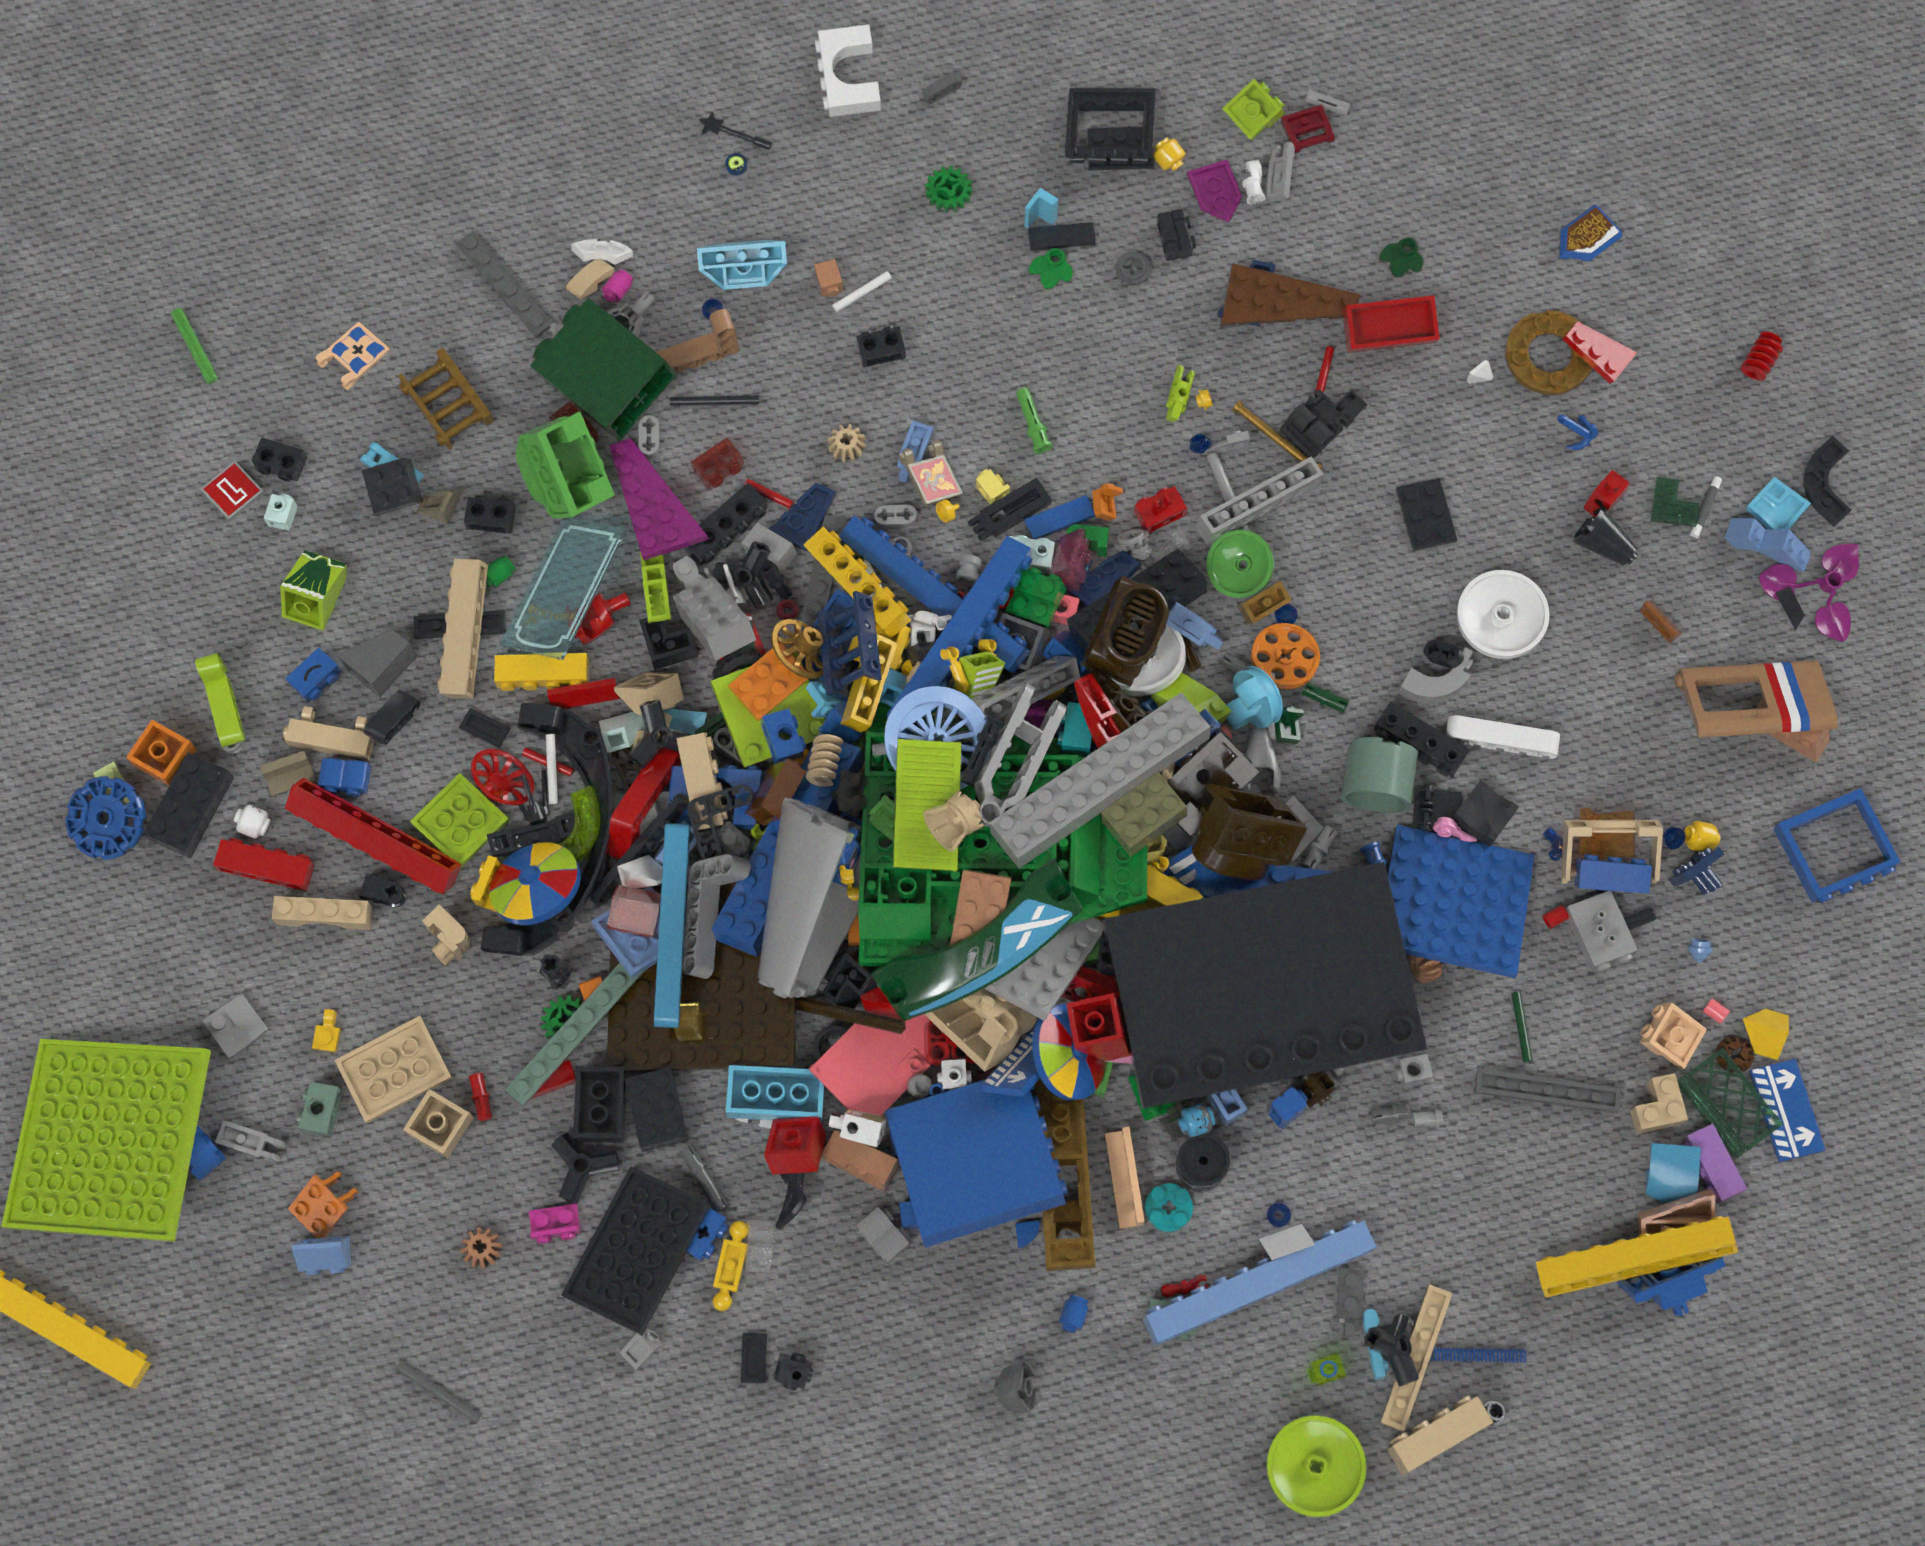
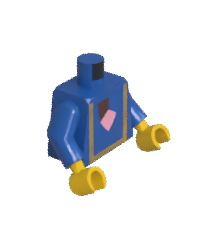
M850 827L848 832L855 835L852 842L845 845L832 882L848 888L847 896L851 900L857 901L859 900V887H853L855 883L853 873L861 857L858 841L862 833Z

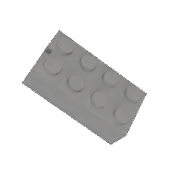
M714 577L704 579L695 585V589H684L679 594L673 596L681 619L715 661L756 640L748 617Z

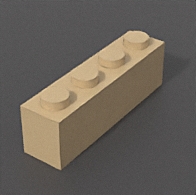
M700 733L676 738L689 801L723 790L721 782L717 783L715 774L719 773L716 759L712 760L711 751L714 750L711 736L707 737V733ZM718 795L714 800V804L717 808L722 809L726 805L722 806L720 796L723 795ZM695 802V807L692 808V811L697 812L700 818L695 819L696 824L701 821H709L708 816L703 818L701 811L705 808L704 805H699L698 802ZM727 811L712 815L715 826L726 824L725 819H728ZM703 824L700 826L699 830L710 828V826L707 824Z

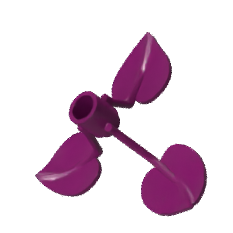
M1840 544L1828 549L1822 556L1821 565L1829 573L1809 582L1795 584L1797 580L1795 571L1786 564H1775L1759 575L1761 587L1769 597L1779 601L1776 592L1787 587H1791L1795 595L1794 588L1819 584L1820 589L1830 595L1826 601L1827 607L1819 608L1815 614L1816 628L1824 636L1844 642L1850 633V612L1843 603L1836 602L1831 605L1833 596L1836 595L1835 590L1841 587L1843 582L1849 581L1856 576L1859 569V545Z

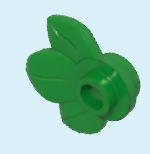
M1058 248L1049 250L1045 256L1036 257L1029 266V273L1040 275L1041 284L1047 290L1055 287L1059 280L1070 282L1073 270L1066 262V254ZM1057 257L1060 261L1052 262V258Z

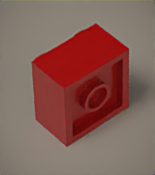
M818 1116L773 1119L764 1152L765 1160L772 1175L818 1172L827 1136Z

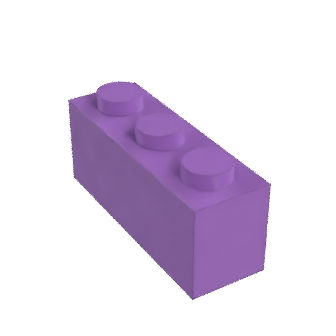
M1713 1124L1689 1134L1683 1139V1146L1701 1147L1699 1178L1704 1179L1707 1185L1705 1190H1713L1716 1204L1747 1190Z

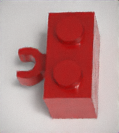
M1173 486L1171 488H1162L1156 495L1150 498L1143 497L1138 500L1134 507V513L1143 530L1151 533L1185 517L1187 507L1178 490Z

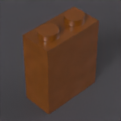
M786 759L770 766L745 814L762 825L779 820L784 798L792 799L806 771L801 768L798 762L792 759Z

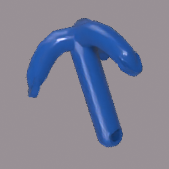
M1563 414L1557 417L1559 423L1584 438L1581 442L1567 445V449H1583L1590 444L1592 439H1596L1599 434L1595 424H1590L1585 416H1578V421L1582 426Z

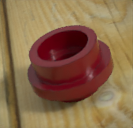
M786 599L777 605L776 613L780 620H795L799 614V607L795 601ZM785 608L792 609L790 614H785L783 611Z

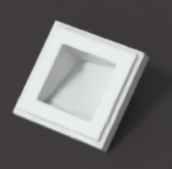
M1484 360L1471 370L1467 382L1476 383L1492 380L1493 375L1489 362Z

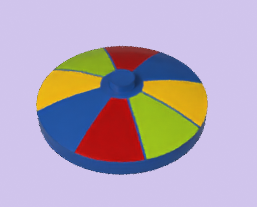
M537 843L521 848L506 858L494 873L489 887L490 901L497 913L504 920L513 924L532 925L548 920L561 912L574 898L581 880L579 864L568 849L555 843Z
M1067 1004L1056 1005L1045 1021L1039 1018L1033 1032L1032 1052L1041 1080L1054 1095L1061 1099L1078 1100L1089 1097L1102 1082L1106 1061L1075 1050Z

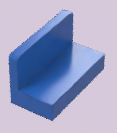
M1066 630L1052 637L1042 652L1048 660L1056 655L1076 657L1080 676L1088 669L1080 665L1085 651Z

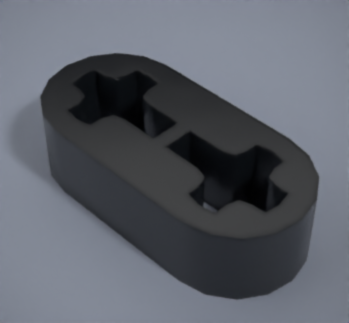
M1430 641L1423 649L1424 655L1431 663L1447 668H1456L1464 660L1463 653L1456 645L1443 641Z

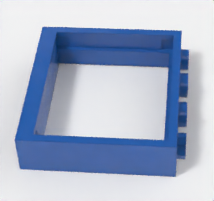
M1862 788L1782 821L1773 829L1812 903L1816 901L1821 903L1833 899V894L1840 892L1841 895L1854 890L1853 886L1861 883L1862 886L1867 885L1875 880L1874 876L1882 874L1883 877L1888 876L1896 871L1895 867L1901 862ZM1856 804L1886 861L1820 889L1791 831Z

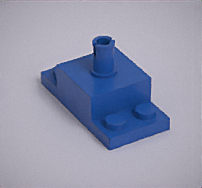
M1718 1257L1616 1282L1636 1303L1645 1302L1652 1298L1663 1311L1672 1307L1674 1315L1683 1316L1682 1309L1685 1314L1689 1312L1686 1301L1708 1292L1704 1275L1715 1273L1718 1269L1725 1267L1723 1257Z

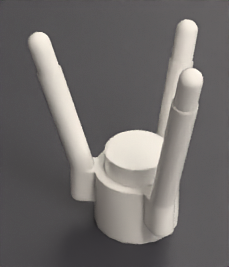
M724 564L725 575L730 587L726 592L739 608L747 604V593L744 587H741L740 590L739 587L734 586L728 565ZM705 568L704 572L708 579L713 577L709 570Z

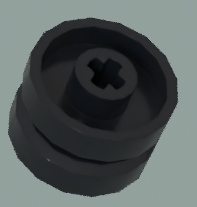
M1200 1134L1190 1137L1179 1149L1175 1162L1176 1173L1180 1181L1189 1189L1198 1192L1210 1191L1218 1187L1227 1175L1230 1166L1229 1151L1225 1144L1215 1136ZM1199 1159H1202L1203 1162L1208 1163L1206 1165H1201L1199 1163Z

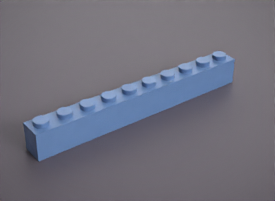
M1355 1220L1342 1226L1344 1230L1335 1233L1333 1229L1322 1234V1239L1314 1242L1315 1245L1272 1261L1270 1258L1263 1259L1257 1262V1267L1252 1270L1245 1267L1234 1273L1235 1277L1227 1280L1226 1276L1212 1282L1214 1286L1208 1289L1201 1286L1191 1291L1192 1296L1183 1299L1181 1295L1170 1300L1169 1306L1161 1308L1158 1305L1147 1310L1148 1315L1143 1318V1321L1154 1346L1372 1252L1377 1247L1365 1222L1362 1221L1357 1224Z

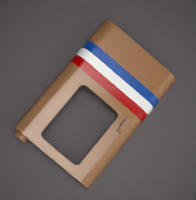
M1817 660L1680 668L1674 676L1675 686L1679 687L1680 691L1685 692L1698 738L1837 729L1838 727L1837 713ZM1759 682L1767 707L1764 709L1706 712L1703 710L1696 686Z

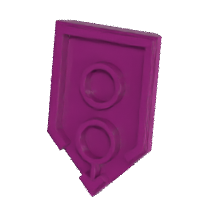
M1228 160L1187 171L1186 174L1200 210L1229 223L1242 199V195Z

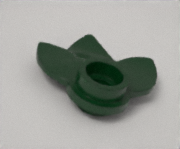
M1409 237L1401 239L1397 244H1388L1379 256L1380 260L1391 262L1390 270L1394 277L1405 275L1409 269L1419 273L1423 266V258L1418 253V244ZM1408 246L1411 248V251H1405L1403 248Z

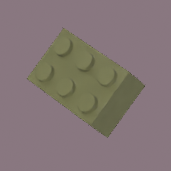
M1156 772L1102 811L1101 817L1103 824L1128 855L1132 857L1187 817V806L1161 774Z

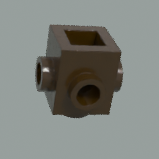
M1326 1071L1304 1076L1301 1079L1303 1084L1296 1088V1090L1300 1089L1308 1099L1306 1104L1311 1108L1317 1103L1322 1106L1332 1099L1330 1094L1339 1088L1340 1085L1331 1073Z

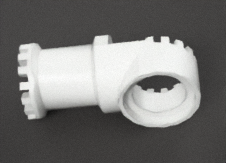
M1259 160L1246 162V166H1248L1246 167L1248 169L1246 172L1250 171L1251 177L1243 180L1242 185L1246 188L1248 195L1246 199L1247 204L1253 205L1256 202L1258 204L1265 201L1266 196L1262 193L1260 185L1262 183V170Z

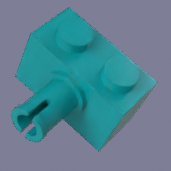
M1068 702L1067 710L1061 720V724H1065L1064 732L1059 731L1058 745H1062V754L1087 757L1090 755L1092 735L1088 729L1080 704Z

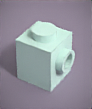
M272 494L264 520L270 527L290 531L298 506L294 499L287 494H280L279 496Z

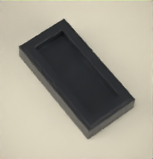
M471 708L459 726L460 730L499 749L511 730L510 727Z
M742 1333L741 1383L765 1384L767 1334Z

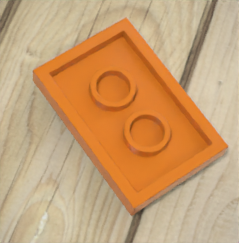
M778 643L780 651L787 650L784 645ZM772 648L727 687L758 722L762 719V716L768 714L805 683L808 678L798 676L787 669L780 662ZM792 654L785 657L793 665L795 657ZM800 664L799 670L807 672Z

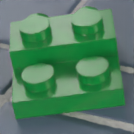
M1029 567L1028 570H1023L1018 585L1015 588L1013 587L1015 592L1005 612L1007 615L1048 629L1065 594L1066 587L1059 576L1050 574L1047 577L1041 575L1042 572L1040 570Z

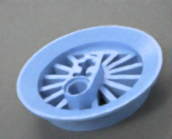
M941 686L917 689L903 697L895 705L888 717L884 734L888 759L896 771L897 739L924 741L938 739L940 742H954L972 738V746L961 744V751L973 753L978 742L976 736L978 733H981L986 722L984 720L985 716L975 702L954 689ZM937 707L934 726L931 711ZM943 707L952 710L942 728H940ZM955 714L962 718L961 722L946 731ZM923 716L926 718L927 725L922 719ZM916 722L920 728L913 725V723ZM965 724L970 731L969 733L949 737L950 734ZM907 728L908 730H910L911 732H913V733L916 734V735H911V734H906V733H900V732H902L903 730H905V729ZM961 754V764L967 767L969 760ZM964 771L962 773L960 772V779L963 776ZM960 781V789L968 786Z

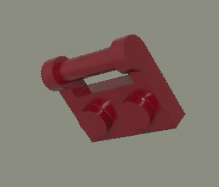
M1322 105L1281 117V124L1288 141L1294 145V154L1299 153L1304 148L1335 141L1333 130ZM1321 129L1324 131L1323 134L1300 141L1297 140L1298 136Z

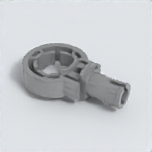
M645 291L633 305L625 303L621 308L612 309L607 313L615 320L622 319L628 321L630 325L629 331L638 337L640 326L645 322L642 314L656 300Z

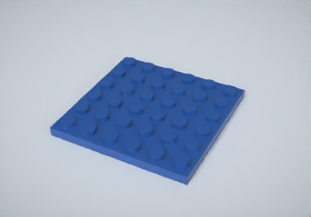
M1397 825L1388 879L1405 953L1516 978L1535 855L1492 845L1489 847L1483 843L1463 841L1460 838L1451 836L1441 837L1437 833Z

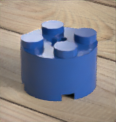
M197 1125L189 1169L201 1181L223 1163L226 1157L213 1144L214 1142Z

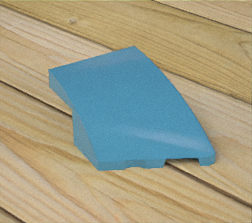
M1651 1143L1649 1168L1646 1170L1645 1194L1663 1204L1696 1194L1698 1192L1701 1147Z

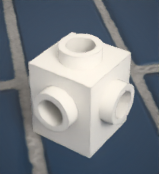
M965 1059L941 1061L942 1073H937L938 1084L943 1086L944 1092L972 1084L971 1071H966Z

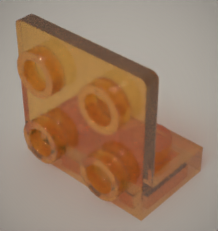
M1581 808L1580 820H1635V813L1633 811L1597 814L1590 808ZM1592 833V836H1580V854L1583 856L1585 854L1599 856L1598 860L1607 859L1608 856L1634 857L1635 833Z

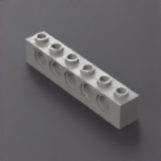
M1311 456L1200 515L1195 528L1205 543L1209 545L1223 534L1237 530L1317 487L1324 474Z
M1056 655L971 698V700L977 704L984 716L992 715L1003 719L1007 717L1019 690L1025 683L1036 688L1029 701L1032 704L1080 679L1076 657Z

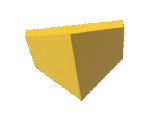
M1763 1009L1743 1018L1754 1054L1778 1060L1789 1034V1016Z

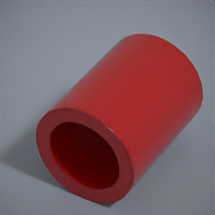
M1559 905L1543 914L1542 919L1547 927L1552 929L1568 920L1569 915L1566 909Z

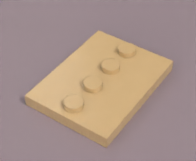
M421 1016L335 1060L366 1123L425 1094L429 1089L432 1090L453 1079Z

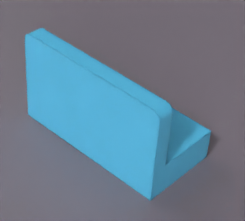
M1040 188L1025 207L1024 227L1028 229L1038 216L1053 225L1058 215V199Z

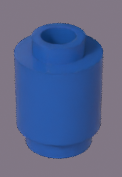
M1070 1295L1069 1299L1065 1300L1058 1322L1063 1325V1330L1070 1333L1082 1330L1089 1308L1087 1307L1088 1300L1075 1295Z

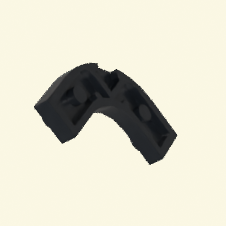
M1834 436L1829 438L1812 455L1803 475V485L1807 499L1813 508L1833 527L1851 512V509L1832 491L1828 481L1831 468L1849 452Z

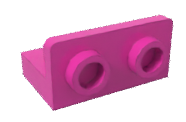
M577 1204L529 1211L530 1238L533 1241L537 1240L538 1244L549 1243L551 1238L560 1236L561 1240L576 1238L575 1234L581 1233Z

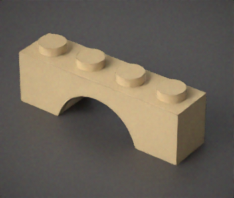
M274 896L272 920L276 925L302 926L318 923L340 926L345 929L370 930L373 907L368 901Z

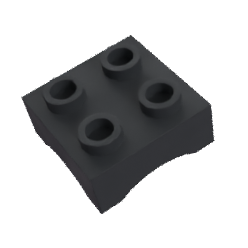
M1480 780L1452 819L1461 828L1490 847L1519 806L1499 796L1486 783Z

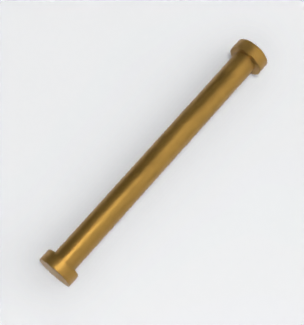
M1241 400L1235 404L1232 409L1235 414L1238 412L1296 460L1302 462L1308 458L1244 407V403ZM1320 463L1317 464L1320 469L1323 468V466Z

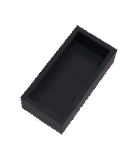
M187 752L143 834L150 841L191 859L234 779L233 775L229 770Z

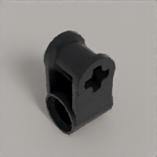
M366 874L358 895L359 898L365 901L370 899L374 900L373 903H380L390 907L402 906L407 898L406 892L399 883L372 874ZM396 891H397L398 894H397V895H393L392 898H391V897H390V894H395Z

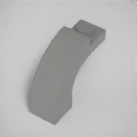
M1465 647L1462 652L1464 655L1463 662L1441 677H1429L1411 668L1398 694L1420 703H1438L1452 698L1464 688L1471 676L1467 672L1473 663V660L1470 659L1473 651Z

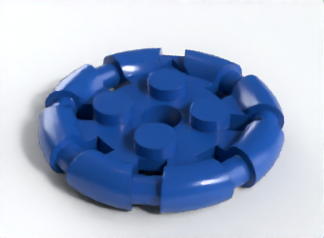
M100 776L85 782V786L77 788L67 805L69 810L68 817H65V824L70 839L75 841L76 847L82 853L95 859L96 857H102L103 860H110L125 855L130 847L134 848L137 845L145 829L142 827L143 820L146 819V809L141 796H137L135 793L136 789L131 784L117 777L109 779L108 776ZM108 788H111V795H106ZM91 793L94 798L89 801L87 795ZM127 797L130 802L126 804L121 800ZM78 809L82 810L81 819L77 818ZM104 811L109 814V821L106 824H102L100 821V815ZM129 817H134L133 826H127ZM83 830H86L89 834L85 838L81 834ZM122 837L124 841L119 844L116 838ZM99 841H104L103 848H99Z

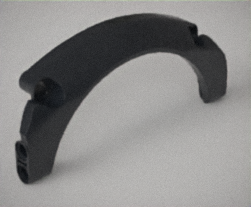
M522 703L517 727L546 741L547 734H555L556 749L571 762L585 785L589 796L592 821L588 849L580 866L581 880L579 888L572 901L561 912L548 920L532 925L507 923L497 926H485L483 929L480 947L482 951L516 956H534L558 941L559 936L556 931L567 932L574 927L576 919L594 890L610 844L609 830L613 814V787L606 749L601 733L597 728L590 727L572 711H564L560 707ZM590 736L597 737V741L592 744L586 742ZM563 915L569 916V920L567 922H557V920Z

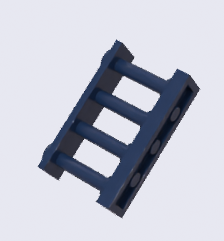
M858 591L853 592L854 605L839 614L825 609L817 612L819 632L823 637L821 654L826 695L839 700L848 698V684L863 676L876 681L882 680L873 600L871 596ZM855 615L856 626L842 633L841 623ZM858 636L859 646L844 654L843 643ZM860 656L861 667L846 675L845 664Z

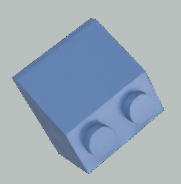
M350 1236L301 1239L292 1245L298 1271H306V1275L320 1274V1270L330 1269V1273L345 1272V1268L351 1266Z

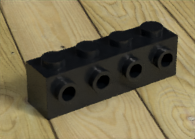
M1391 701L1374 727L1377 736L1383 738V740L1388 741L1390 739L1396 745H1398V742H1403L1414 747L1418 751L1417 760L1419 762L1433 765L1436 767V771L1445 777H1448V775L1454 777L1470 750Z

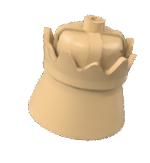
M960 790L945 801L943 805L923 812L924 821L933 837L942 847L950 852L955 851L966 835L984 826L979 824L981 822V815L978 810L980 808L979 803L976 800L972 801L967 795H961Z

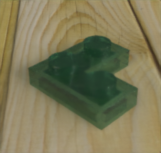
M1656 477L1651 522L1696 527L1700 503L1677 500L1679 479Z

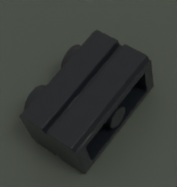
M1182 209L1159 213L1156 223L1166 261L1191 257L1193 249L1196 248L1194 235L1190 236L1188 229H1191L1189 216H1185Z

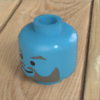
M1203 1103L1183 1108L1181 1111L1182 1118H1178L1182 1133L1187 1132L1190 1137L1207 1134L1212 1131V1125H1215L1214 1115L1210 1106L1206 1107Z

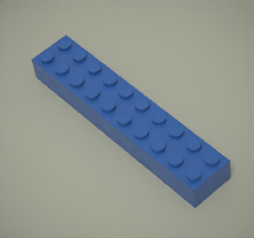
M845 742L839 746L842 751L840 754H837L840 757L839 762L836 763L838 769L833 771L836 773V778L831 780L834 785L829 787L817 786L807 780L806 773L810 762L809 758L812 754L810 749L801 766L806 773L792 799L836 815L865 762L861 748ZM780 819L769 823L749 859L751 869L748 877L737 881L711 928L717 941L756 957H759L762 949Z

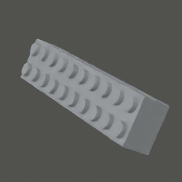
M1181 692L990 822L991 834L1019 869L1100 814L1156 772L1160 773L1210 738V726Z

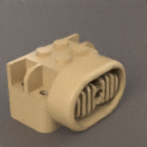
M982 989L946 1007L924 1014L984 1071L1003 1062L1014 1050L1020 1036L1030 1031L1037 1020V1017L986 989Z

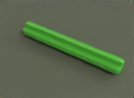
M181 308L172 310L171 315L205 381L208 384L217 381L218 377Z

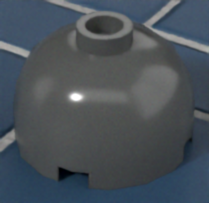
M1018 1363L1004 1368L998 1377V1382L994 1384L995 1396L999 1397L1001 1404L1011 1412L1030 1413V1410L1035 1407L1036 1388L1032 1391L1031 1377H1035V1373L1029 1363Z

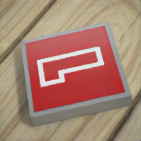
M233 461L200 489L230 522L265 494L236 461Z

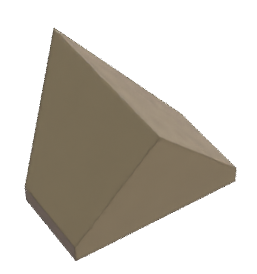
M465 487L443 492H426L422 498L423 503L419 504L416 513L448 524Z

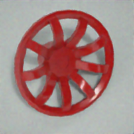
M485 749L478 752L472 759V777L488 798L513 806L526 803L528 801L527 795L523 796L519 790L515 789L524 788L523 782H511L522 774H525L533 795L535 786L532 775L515 756L498 749ZM489 755L491 757L492 768L488 761L482 758L483 756ZM497 756L506 758V762L502 767L501 771H499V760ZM477 762L481 763L486 771L476 770ZM512 762L520 768V770L508 776L506 775ZM479 776L486 778L483 784L480 782ZM508 793L516 795L518 800H508Z

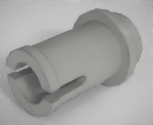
M1434 1109L1431 1112H1413L1414 1128L1434 1125L1436 1128H1439V1125L1444 1124L1442 1110L1437 1111V1109Z

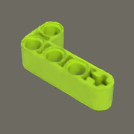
M217 652L195 659L198 674L205 685L217 735L222 747L246 741L230 678L228 679L226 675L227 668Z

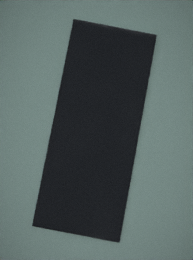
M1787 587L1776 592V595L1796 631L1805 614L1791 587Z

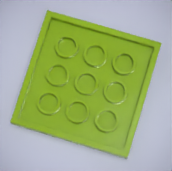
M798 652L792 654L795 657V659L798 655ZM749 667L710 681L743 768L772 758L760 724L762 719L757 722L727 687ZM809 680L768 713L772 714L789 709L791 715L796 716L798 722L796 730L798 735L803 737L805 745L813 742L814 738L820 733L819 727L823 726L825 722L823 717L813 718L811 715L818 705L806 690L807 685L810 683ZM787 733L778 734L782 740L790 739Z

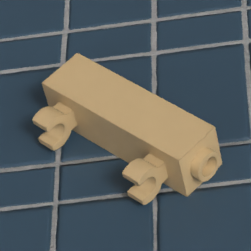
M304 706L302 719L290 718L289 725H286L284 728L283 738H285L288 746L366 761L370 760L374 740L364 734V728L368 723L366 717L358 716L355 730L314 723L316 711H313L314 708Z

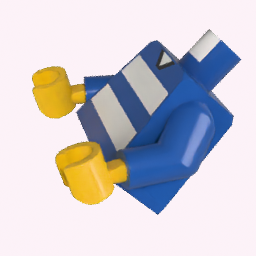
M1192 846L1169 860L1159 855L1160 864L1156 861L1151 862V865L1155 866L1168 877L1173 876L1182 885L1194 888L1196 859L1192 854Z

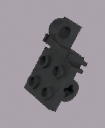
M1319 389L1315 391V398L1311 395L1305 404H1300L1296 407L1279 429L1308 458L1312 456L1314 459L1343 430V425L1348 428L1352 424L1354 418L1367 406V403L1351 389L1334 404Z

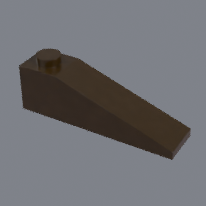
M1099 668L1083 676L1085 677L1089 674L1094 676L1117 712L1112 718L1121 733L1152 713L1151 711L1146 713L1136 705L1138 701L1133 696L1128 698L1121 692L1120 686Z

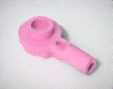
M1440 817L1434 824V831L1441 837H1450L1452 835L1463 841H1477L1476 837L1462 831L1461 827L1457 826L1458 823L1451 818Z

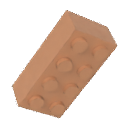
M963 870L950 946L971 936L1004 910L1007 906L1011 877Z

